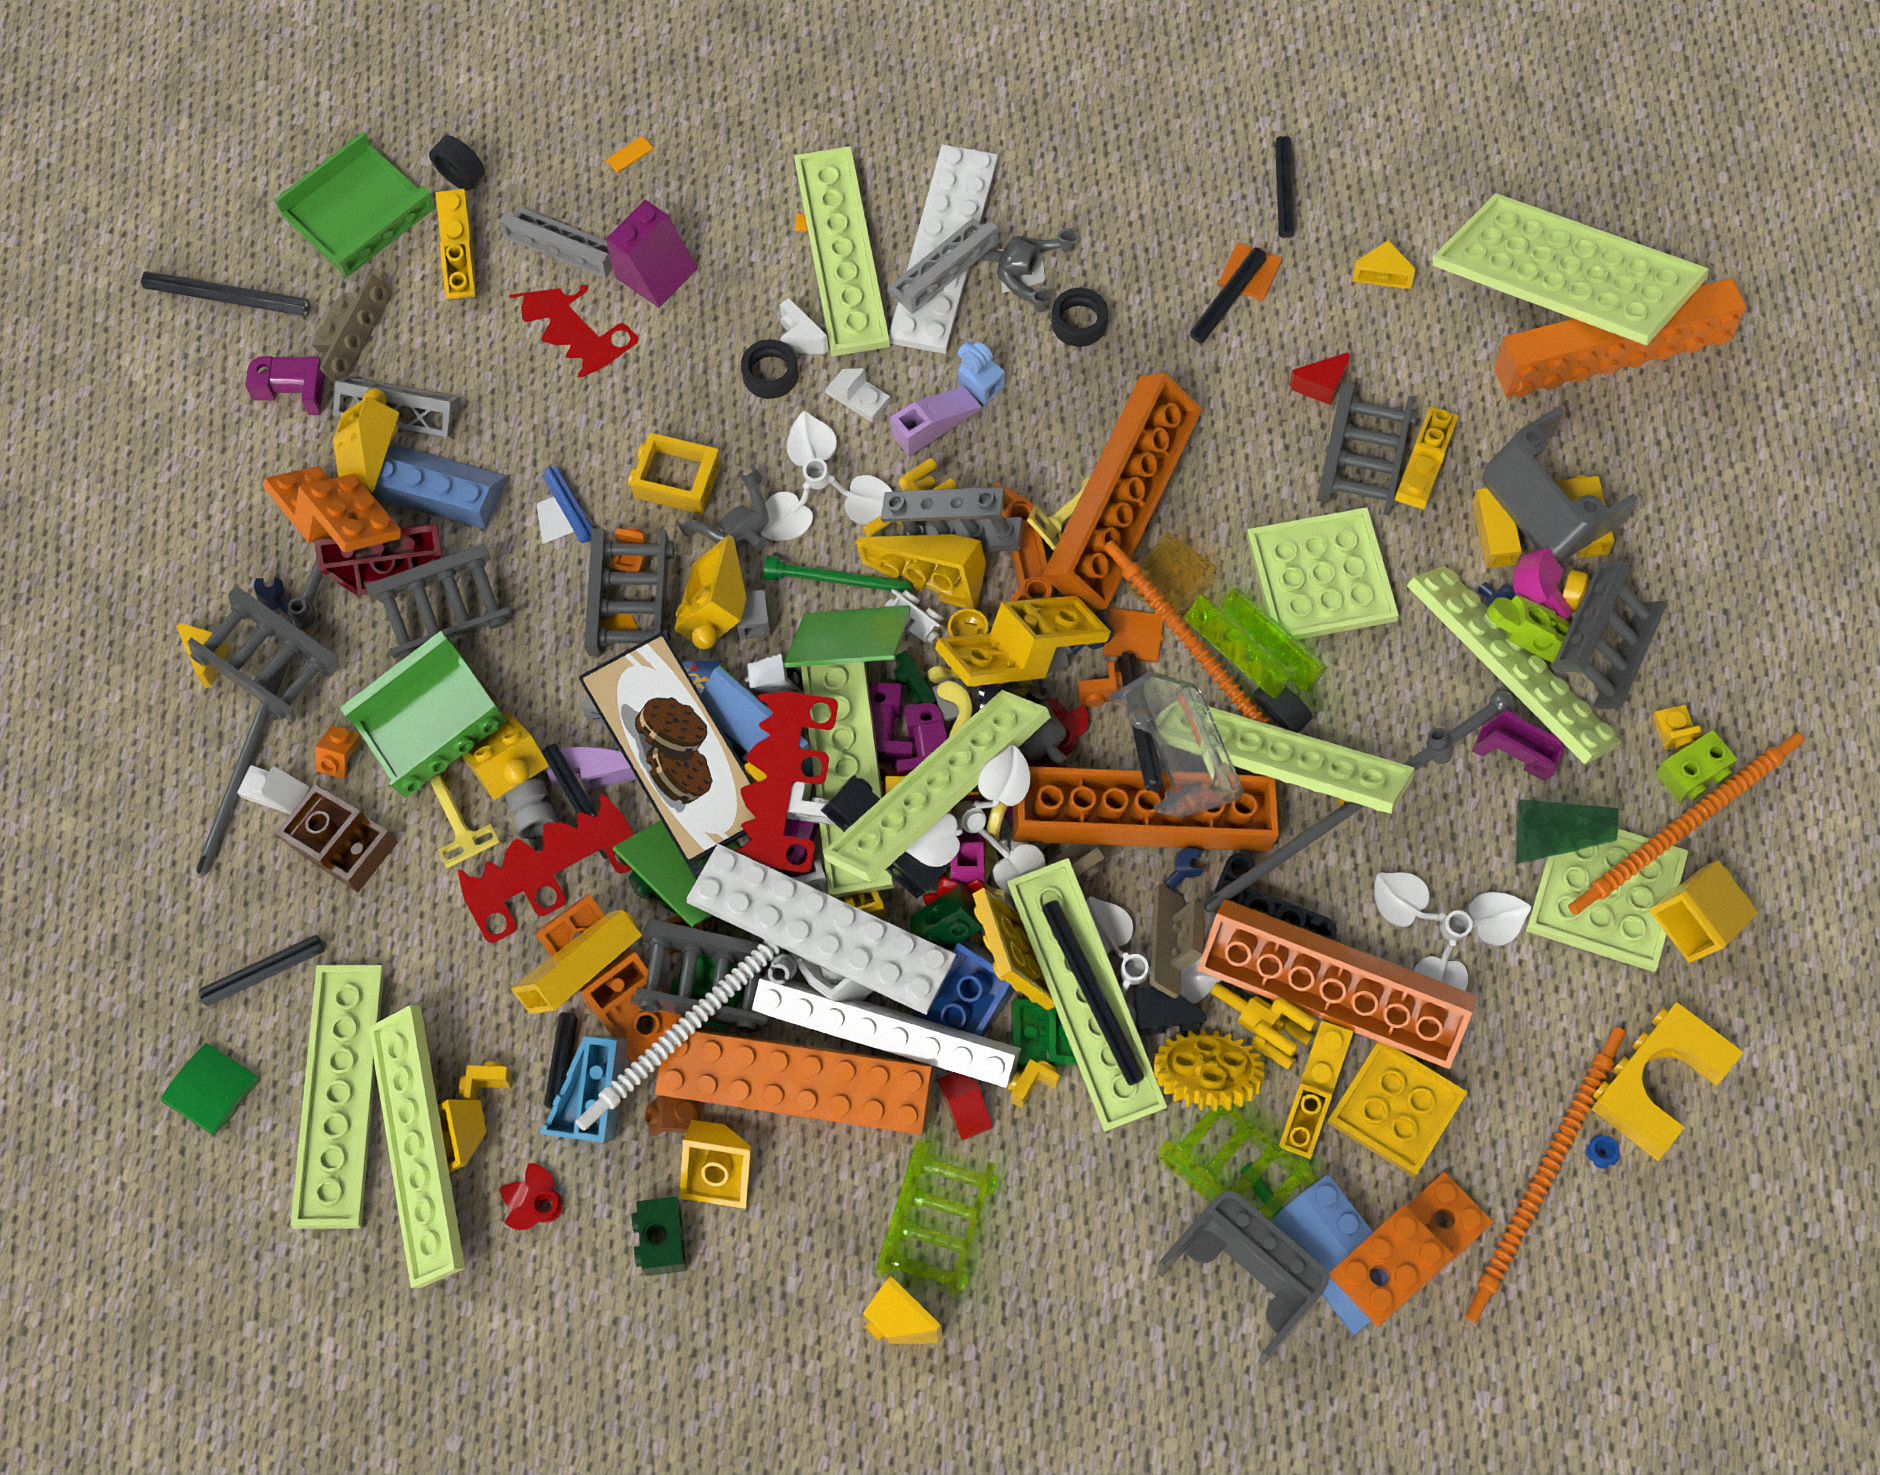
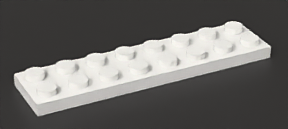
M942 144L907 271L972 218L981 224L998 163V154ZM972 230L970 233H968L964 237V240L967 239L970 235H972L975 231ZM952 250L946 251V252L943 254V257H945V256H946L948 253H950ZM931 267L925 268V269L922 271L921 275L924 274V273H925L927 270H929ZM969 268L913 314L898 302L889 332L890 344L946 354ZM909 285L903 286L901 292L903 293V290Z
M717 844L687 897V903L925 1015L930 1010L956 958L955 953L720 844Z

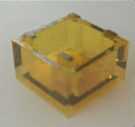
M1169 532L1161 538L1139 563L1142 568L1141 573L1147 574V581L1152 580V587H1158V594H1164V601H1170V608H1176L1175 614L1182 615L1181 621L1215 583L1217 566ZM1128 581V592L1149 606L1150 602L1143 601L1144 595L1138 594L1137 591L1139 589L1137 587L1133 588V582Z

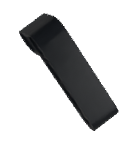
M1240 852L1229 856L1214 894L1240 877L1232 873L1231 870L1233 868H1242L1247 872L1255 866L1254 860L1246 853ZM1250 886L1233 897L1237 904L1250 909L1262 908L1266 915L1282 921L1291 919L1295 921L1297 927L1304 929L1305 925L1309 926L1308 931L1315 934L1323 932L1325 934L1324 937L1335 941L1337 927L1328 917L1250 888ZM1220 907L1214 910L1215 914H1217Z

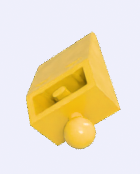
M377 388L367 390L361 401L341 414L333 438L338 477L355 474L370 493L374 492L389 443L395 437L399 425L396 424L399 412L386 406V395Z
M728 534L692 563L682 603L675 614L678 618L674 630L693 642L699 649L706 650L713 647L718 638L742 619L747 597L734 537Z
M508 711L503 714L507 720L499 726L494 733L487 735L474 745L469 752L461 755L493 800L549 767L531 734Z

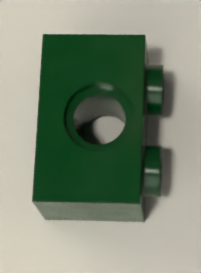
M962 884L954 887L910 916V933L946 950L951 949L959 942L982 929V924L974 913V908L977 906L973 895Z
M678 1197L636 1201L637 1212L631 1214L633 1233H639L640 1246H634L636 1267H641L645 1276L687 1271L682 1211ZM664 1230L667 1232V1236L663 1242L659 1244L650 1242V1236L654 1231Z

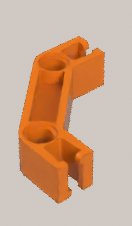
M996 482L993 487L1005 488L1003 506L1006 510L1002 512L1003 517H1023L1026 519L1024 520L1025 528L1022 551H1010L1018 589L1009 601L1052 598V584L1042 576L1047 566L1042 538L1027 521L1034 506L1027 499ZM1040 593L1043 597L1033 598L1030 595Z

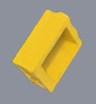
M649 432L646 442L640 444L636 469H631L628 478V485L631 486L634 498L703 515L721 466L719 449ZM655 452L701 462L691 491L645 481Z

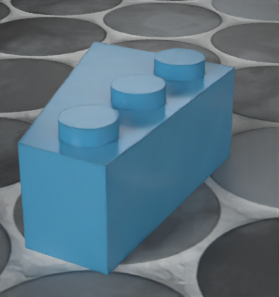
M600 1035L584 1036L566 1074L567 1078L560 1093L556 1095L552 1104L554 1106L546 1123L542 1125L539 1134L602 1143L615 1140L619 1104L614 1109H607L585 1131L579 1128L576 1120L599 1099L598 1095L605 1087L611 1088L610 1083L612 1081L618 1082V1075H623L628 1039Z

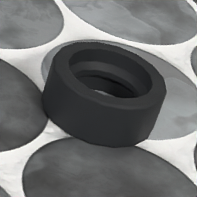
M445 135L429 152L430 160L438 172L447 181L460 189L470 191L485 175V167L475 152L461 140L451 135Z
M1083 287L1071 288L1061 293L1055 299L1052 307L1051 323L1053 332L1059 340L1075 347L1089 346L1099 341L1105 334L1108 323L1106 302L1100 294ZM1083 306L1093 310L1097 314V320L1087 328L1078 329L1064 323L1062 315L1065 310L1071 307Z
M774 339L760 340L752 344L744 352L741 359L743 382L748 391L757 397L765 399L779 398L788 394L796 385L799 377L796 355L792 348L782 341ZM776 357L785 361L787 372L776 380L764 381L753 375L752 367L763 358Z
M1272 676L1268 677L1252 693L1258 705L1286 730L1299 733L1313 718L1311 711L1302 700L1287 686Z

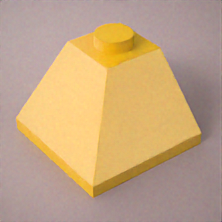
M446 1100L438 1105L449 1174L467 1164L487 1132L480 1100Z
M691 1120L683 1139L679 1199L746 1209L752 1147L725 1124Z
M892 1276L885 1281L863 1312L864 1320L867 1322L864 1328L877 1341L883 1338L888 1344L939 1343L943 1339L941 1324Z

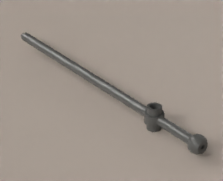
M317 557L301 598H294L288 604V615L292 619L291 624L301 631L303 627L311 626L316 619V612L312 602L323 577V573L318 569ZM291 657L265 688L275 696L278 693ZM261 701L197 863L196 872L198 874L202 870V875H205L210 869L237 799V792L247 773L270 714L267 710L268 706Z
M1507 691L1495 692L1490 697L1489 705L1447 733L1442 728L1431 730L1426 741L1427 748L1403 764L1414 767L1415 772L1432 759L1437 764L1448 763L1452 758L1453 745L1504 709L1510 712L1514 709L1515 701ZM1347 802L1205 900L1203 905H1205L1206 911L1212 912L1221 906L1224 898L1230 900L1356 813L1364 805Z

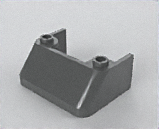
M1560 406L1521 428L1486 465L1482 476L1485 487L1537 550L1549 547L1558 562L1565 560L1626 523L1637 500L1636 496L1632 494L1609 509L1600 499L1590 495L1582 496L1571 502L1535 457L1545 450L1547 439L1555 434L1563 413Z
M1225 1191L1216 1196L1159 1261L1157 1274L1163 1277L1184 1252L1199 1263L1212 1262L1223 1250L1276 1296L1267 1307L1266 1320L1277 1335L1263 1350L1258 1360V1363L1264 1366L1324 1293L1329 1277L1326 1269L1240 1194L1233 1191Z

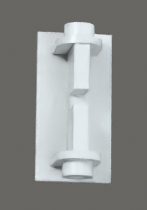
M892 589L891 592L897 597L895 600L890 599L885 604V607L909 605L911 610L906 626L913 618L915 621L909 628V631L924 643L929 642L933 645L940 636L937 633L940 628L948 631V627L941 623L944 618L930 607L925 611L917 605L920 599L906 589L903 593Z

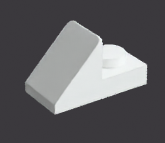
M789 298L780 304V322L788 332L781 337V341L791 347L794 353H827L829 351L827 335Z
M863 368L842 369L825 389V393L872 423L890 403L889 395L866 381V374Z
M250 765L237 794L246 800L291 814L310 791V787L277 767L273 766L269 772Z
M796 782L792 785L786 819L836 825L820 811L829 800L812 798V801H809L812 784Z

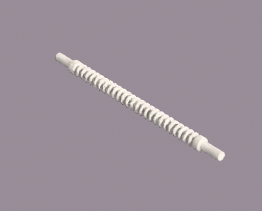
M764 939V944H759L757 950L751 951V956L744 958L745 963L739 962L738 969L733 968L731 970L732 975L727 974L725 981L720 980L718 982L719 987L714 986L712 993L705 994L706 1000L700 999L699 1006L693 1005V1012L687 1011L685 1013L686 1018L680 1017L679 1024L672 1025V1031L666 1030V1037L660 1036L658 1038L659 1043L654 1042L652 1044V1050H645L646 1056L640 1055L638 1057L639 1062L631 1063L632 1069L626 1068L624 1070L625 1075H618V1082L612 1081L610 1083L611 1088L605 1087L599 1093V1099L576 1120L579 1128L585 1131L607 1109H614L621 1102L620 1097H627L626 1091L632 1092L634 1084L640 1085V1078L646 1079L648 1077L647 1072L655 1070L654 1065L660 1066L661 1059L666 1060L668 1053H674V1046L680 1047L682 1045L681 1040L686 1041L688 1034H694L695 1028L702 1026L701 1021L707 1022L708 1015L713 1016L715 1014L714 1009H720L722 1007L721 1003H727L728 997L735 995L734 990L740 991L741 984L746 985L748 983L747 978L752 979L754 972L759 973L761 971L760 966L765 967L767 960L772 961L773 954L778 955L780 953L779 948H784Z

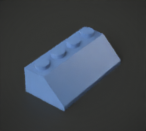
M394 445L387 449L374 492L371 494L375 499L486 529L506 483L507 476Z
M717 666L707 681L701 696L728 742L734 747L735 752L741 757V762L745 765L748 763L746 760L747 754L755 744L770 736L758 725L770 717L773 712L722 668ZM800 736L798 748L810 750L808 742ZM811 757L805 758L801 764L803 774L808 777L814 773Z
M1329 1174L1303 1191L1270 1220L1326 1269L1328 1275L1373 1233ZM1377 1268L1370 1271V1279L1374 1284L1384 1286L1388 1283L1387 1274L1382 1269ZM1329 1277L1327 1288L1322 1296L1352 1336H1354L1372 1322Z

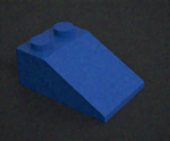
M968 939L959 942L953 953L956 954L955 961L927 1015L918 1011L915 1017L984 1037L1008 1003L1015 989L1007 981H1001L995 974L992 963L995 962L993 954Z

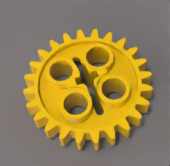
M1201 1029L1200 1035H1195L1189 1030L1186 1038L1176 1034L1175 1041L1166 1039L1165 1046H1159L1158 1054H1155L1154 1077L1157 1078V1086H1164V1094L1174 1093L1173 1101L1185 1099L1186 1107L1197 1103L1199 1110H1203L1206 1105H1210L1212 1110L1217 1112L1218 1105H1223L1225 1109L1231 1110V1103L1242 1107L1244 1099L1253 1101L1254 1094H1259L1260 1086H1263L1264 1062H1260V1054L1253 1053V1046L1243 1047V1039L1232 1041V1034H1227L1223 1038L1219 1037L1217 1030L1212 1035H1207L1204 1029Z

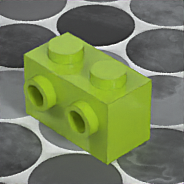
M1712 730L1664 760L1655 774L1680 804L1688 798L1694 801L1701 797L1708 790L1707 786L1714 781L1717 785L1726 781L1732 776L1733 772L1731 769L1738 759L1716 732Z

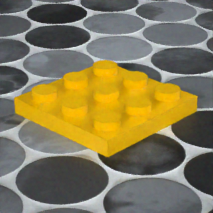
M985 888L973 893L977 906L974 908V913L984 927L986 934L983 935V940L989 951L993 954L995 962L992 963L997 977L1001 981H1007L1017 992L1021 991L1032 1003L1036 1002L1046 1010L1055 1007L1019 914Z
M1378 1041L1332 1112L1327 1124L1415 1178L1468 1092L1399 1049Z

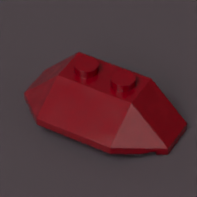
M438 524L399 526L401 533L398 540L348 552H343L332 537L314 540L318 569L321 573L329 576L356 596L368 595L366 584L440 559L443 553Z

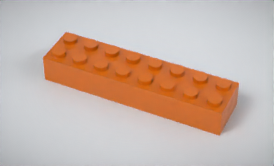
M1729 278L1700 286L1647 346L1577 319H1570L1504 336L1494 370L1506 398L1515 395L1517 397H1524L1534 390L1542 388L1550 390L1558 387L1561 383L1569 381L1581 382L1592 375L1600 373L1608 375L1619 368L1627 366L1635 368L1643 365L1646 361L1654 359L1666 360L1674 354L1684 351L1693 353L1711 344L1717 346L1726 344L1733 338L1747 307L1734 279Z
M1165 372L1139 377L1042 574L1064 596L1077 595L1090 610L1107 609L1122 578L1123 570L1103 547L1113 539L1127 557L1131 559L1202 411V408Z
M1028 766L1030 771L1029 790L1023 800L1013 806V842L1271 851L1279 836L1275 778L1269 776L1162 772L1164 786L1159 788V792L1154 793L1145 789L1141 771Z
M1225 898L1215 916L1203 955L1197 967V971L1271 1000L1283 998L1307 1014L1448 1069L1451 1068L1477 996Z
M672 1025L664 1027V1037H666V1030L672 1031ZM695 1029L694 1034H688L686 1041L681 1040L682 1045L680 1047L674 1046V1053H668L666 1060L661 1059V1065L658 1068L655 1095L922 1135L926 1128L934 1071L933 1065L921 1062Z

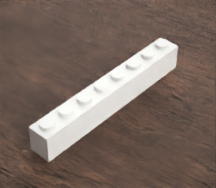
M768 974L759 979L751 1010L1002 1087H1007L1014 1077L1021 1048L865 1001H831L812 986L789 979L784 984L777 985L770 981Z

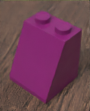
M646 199L606 238L615 278L658 308L697 270V265L668 214Z

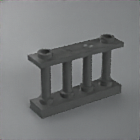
M1342 383L1317 501L1329 503L1331 493L1337 494L1338 491L1386 500L1383 515L1389 516L1392 505L1398 506L1399 504L1398 501H1395V497L1399 488L1396 485L1408 427L1414 428L1418 410L1412 409L1414 397L1408 396L1405 410L1357 401L1358 398L1352 397L1354 385ZM1354 413L1402 422L1400 435L1396 436L1352 427V423L1346 422L1348 415L1354 416ZM1349 439L1397 448L1394 462L1346 453V449L1341 448L1342 440L1349 441ZM1343 465L1391 474L1389 488L1340 479V475H1335L1336 468H1343Z
M1004 487L885 492L881 521L901 522L904 526L903 536L954 534L980 540L983 552L1022 551L1025 522L1022 517H1003Z
M592 529L584 647L589 656H601L602 646H607V643H642L661 632L670 641L669 628H665L668 565L669 559H674L675 547L674 541L669 540L666 530H660L659 543H613L612 540H608L605 529ZM613 555L658 556V571L611 572L610 569H607V559L612 558ZM611 584L657 585L656 602L609 601V598H605L606 587H610ZM609 614H655L654 631H607V628L603 627L604 617H608Z
M485 543L366 584L370 598L373 601L379 600L380 603H383L399 645L389 649L394 659L400 657V660H403L440 632L425 590L427 587L426 582L435 579L443 582L458 625L441 630L449 639L488 625L490 629H495L508 623L507 619L512 617L510 609L506 607L499 610L484 569L486 566L485 562L491 560ZM468 568V571H472L488 613L472 620L469 619L454 578L457 576L456 572ZM407 589L414 594L428 633L427 636L410 641L395 600L397 598L396 593Z
M1624 560L1599 562L1552 665L1559 673L1581 671L1598 687L1600 692L1593 705L1596 709L1622 708L1667 606L1664 601L1642 603L1624 584L1631 568ZM1617 597L1634 612L1629 625L1613 610ZM1606 622L1623 638L1618 651L1601 636ZM1594 648L1612 664L1606 677L1589 661Z
M235 586L228 594L232 612L203 645L192 637L188 640L187 643L192 653L190 656L203 667L211 666L267 705L268 712L278 720L282 721L285 718L293 724L296 720L294 708L290 705L318 672L322 673L324 670L332 676L340 667L338 656L241 588ZM249 618L257 624V630L228 663L216 655L214 651L242 619L246 620ZM274 635L282 641L283 647L256 679L252 680L239 671L267 637L271 638ZM300 653L308 659V665L283 695L278 698L266 690L267 684L293 654L297 655Z
M649 919L643 929L641 942L649 943L652 947L646 988L638 987L631 997L630 1004L638 1005L641 1010L647 1012L662 1010L680 1015H685L687 1011L693 1012L692 1006H699V1000L691 999L697 958L701 955L714 958L716 969L713 987H719L718 982L720 980L725 981L729 965L733 962L745 963L744 958L751 956V951L757 950V946L761 943ZM669 948L681 950L684 954L678 996L659 992L665 950ZM767 960L765 967L760 966L761 971L768 970L771 967L772 961ZM761 971L759 973L754 972L752 979L747 978L748 983L745 988L742 1010L723 1006V1003H721L722 1007L714 1009L715 1014L713 1016L708 1015V1021L736 1026L738 1031L744 1033L759 1031L767 1022L768 1015L755 1013L751 1010Z

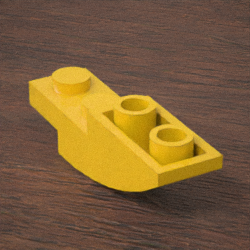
M465 189L435 192L441 239L439 244L446 300L475 297L476 275L473 236Z
M1432 406L1429 407L1398 488L1395 501L1425 509L1459 415Z
M1321 1020L1278 1148L1311 1160L1354 1031Z

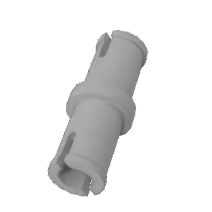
M787 950L783 951V954L777 955L771 962L768 977L774 984H784L786 980L791 979L797 972V962Z

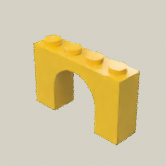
M1578 475L1572 479L1564 480L1552 478L1571 502L1582 496L1590 495L1600 499L1606 506L1599 476L1588 477L1587 475ZM1485 486L1477 489L1472 506L1486 568L1517 565L1522 550L1516 523ZM1612 531L1576 552L1577 557L1608 555L1614 543Z
M1678 1002L1670 1010H1667L1665 1007L1661 1009L1651 1022L1656 1026L1650 1035L1645 1031L1632 1046L1637 1052L1630 1060L1624 1056L1612 1071L1617 1075L1611 1084L1604 1081L1592 1096L1597 1102L1591 1110L1657 1161L1666 1153L1685 1127L1656 1106L1647 1096L1642 1081L1645 1064L1657 1058H1675L1685 1062L1717 1086L1744 1053Z

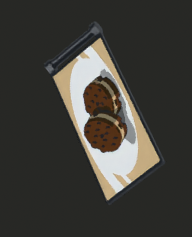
M661 632L580 675L579 680L689 867L694 879L697 881L704 869L700 867L697 861L712 854L717 844L726 846L747 834L741 827V824L755 819V816L745 806L741 796V788L753 784L665 634Z

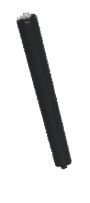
M145 271L141 278V284L144 289L288 314L307 316L311 307L309 300L305 298Z
M1125 651L1118 658V664L1144 787L1147 791L1157 793L1160 791L1159 788L1164 786L1137 658L1134 653L1128 654Z
M1054 900L1042 906L1043 914L1127 1084L1132 1086L1141 1082L1144 1079V1074L1059 902Z

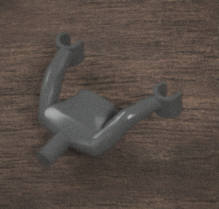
M1070 228L1059 231L1058 239L1037 240L1025 236H1014L1003 251L990 250L983 256L984 261L998 262V278L1016 296L1033 303L1038 312H1044L1047 309L1044 301L1051 300L1048 291L1043 288L1031 291L1023 286L1015 277L1019 275H1032L1037 266L1040 252L1059 248L1064 252L1071 251L1073 247L1070 241H1075L1076 236Z
M750 465L752 469L750 474H739L745 486L748 487L755 511L749 510L743 505L732 509L720 522L724 533L709 524L697 521L692 513L689 512L687 514L690 518L688 522H676L685 536H692L698 532L716 544L729 534L734 537L736 549L750 543L757 551L763 550L766 547V541L759 534L769 523V515L759 487L762 477L755 465Z
M1042 684L1040 685V694L1042 696H1038L1032 691L1030 701L1047 707L1051 718L1022 743L1018 749L1023 754L1027 763L1047 755L1059 768H1062L1069 759L1057 747L1065 738L1066 730L1049 705V687Z

